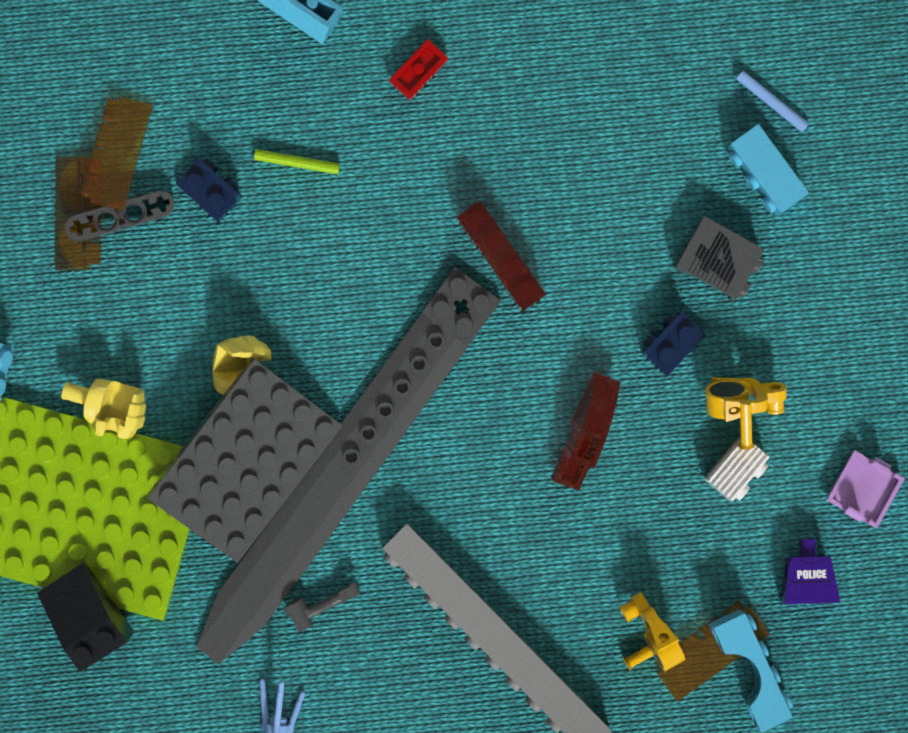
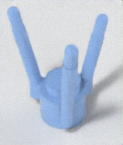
M260 679L261 731L265 733H293L294 724L305 692L301 691L287 723V718L281 717L284 681H280L277 691L275 716H271L269 720L265 680Z

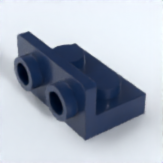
M196 157L193 160L195 163L176 182V185L219 223L240 201L241 197L237 193L240 188L230 178L227 177L225 180L220 178L216 174L219 169L208 158L202 161Z
M683 310L678 315L673 311L662 323L666 328L659 335L653 333L642 344L646 349L641 354L666 377L706 336L686 316L687 313Z

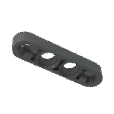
M157 191L80 213L66 221L65 231L68 238L72 241L83 242L169 216L174 209V199L168 192ZM159 197H162L163 201L169 202L165 212L155 208L150 210L153 216H146L147 211L143 201L148 200V206L155 205ZM128 206H139L142 210V216L138 220L128 219L125 214ZM110 213L113 215L115 221L112 227L102 228L99 226L97 220L100 214ZM93 216V224L97 232L91 233V227L83 229V235L77 236L76 232L70 231L74 227L73 222L79 221L80 225H85L89 223L87 217Z

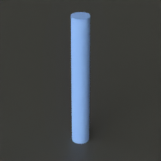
M744 70L736 78L801 132L809 125L806 120Z

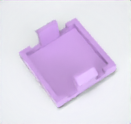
M853 450L828 494L826 501L844 510L845 514L855 520L863 521L874 528H878L905 478L890 471L891 465L877 457L874 460H870L863 454Z

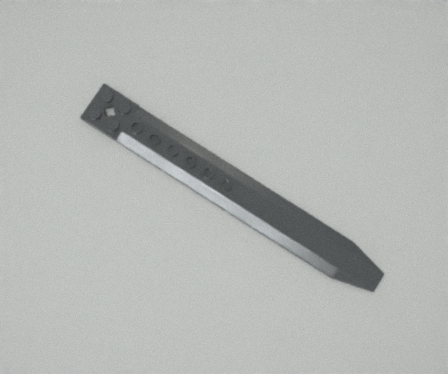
M456 267L452 270L419 318L341 423L342 428L273 516L219 590L196 648L220 664L267 624L501 302L500 299ZM466 300L468 302L466 305L469 309L468 313L461 312L459 315L456 314V306L453 304L456 301L462 302Z

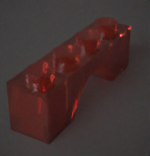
M481 201L456 217V222L488 262L521 314L545 298L546 293Z

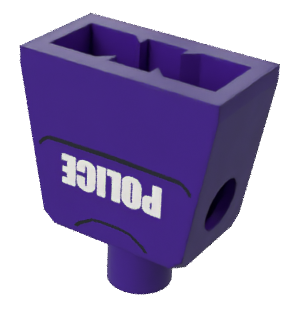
M799 539V556L786 557L780 603L785 605L840 603L832 559L830 556H817L816 539Z

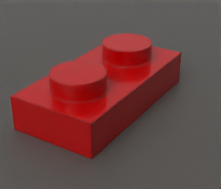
M427 39L389 79V82L411 101L447 63L449 58Z

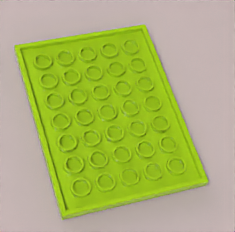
M1 396L0 576L44 588L85 561L118 609L164 621L190 529L148 500L146 495L184 446L137 433L132 438L123 439L117 437V432L113 430H106L102 437L94 434L92 424L86 419Z

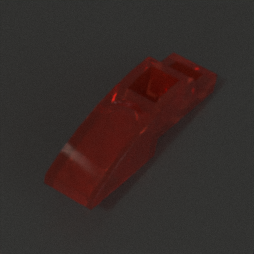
M595 371L593 372L571 421L574 428L551 476L554 482L579 491L589 467L595 468L612 423L620 381Z

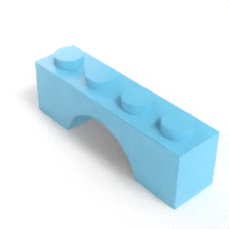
M738 609L709 623L708 625L719 649L724 654H737L748 658L754 668V687L750 695L744 700V703L755 727L763 733L792 719L793 717L789 709L793 708V705L787 693H781L777 684L781 682L780 676L774 666L769 667L765 658L769 656L764 642L762 640L758 641L753 632L757 630V626L750 614L746 615Z

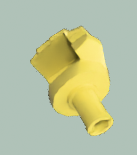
M255 336L229 338L217 344L212 363L213 387L216 391L224 395L252 357L258 362L271 360V350L268 346L259 341Z
M95 379L90 389L72 384L71 382H66L63 387L62 399L84 405V418L92 424L95 435L102 437L106 430H113L117 432V437L129 439L134 436L137 429L143 427L146 409L144 390L107 379Z

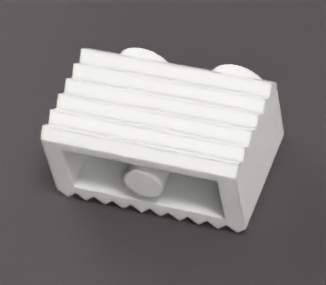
M740 436L704 477L707 483L729 501H733L735 498L740 501L750 489L747 485L754 476L758 479L769 466L765 463L769 456L756 445L749 450L738 447Z

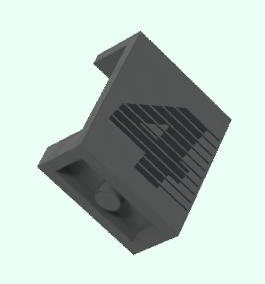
M704 216L698 223L674 270L682 274L687 272L730 296L728 299L734 302L738 297L744 298L750 288L751 283L747 282L752 272L757 274L765 260L761 257L764 249Z

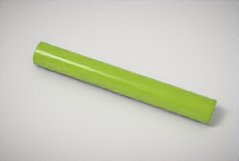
M256 149L254 160L337 175L340 169V163Z

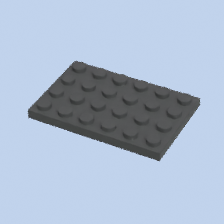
M252 357L147 493L146 498L238 563L339 432L342 425Z

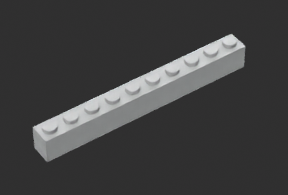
M408 523L382 548L386 552L383 555L384 559L393 568L399 565L406 572L403 578L414 589L419 585L427 593L423 598L434 609L440 606L447 615L444 619L455 630L460 627L467 634L464 639L474 650L480 647L487 654L484 660L495 671L501 668L508 675L504 680L516 692L521 688L528 695L525 701L536 712L541 709L549 717L546 722L556 733L560 730L564 733L611 732V729Z

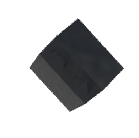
M85 561L37 592L64 651L79 672H82L126 644L134 633L133 628Z

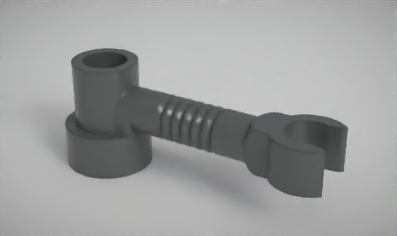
M353 582L327 597V599L325 598L310 607L307 606L304 598L300 597L285 605L283 610L286 616L292 619L298 632H301L314 624L312 618L331 609V607L333 608V606L358 596L360 590L356 583Z

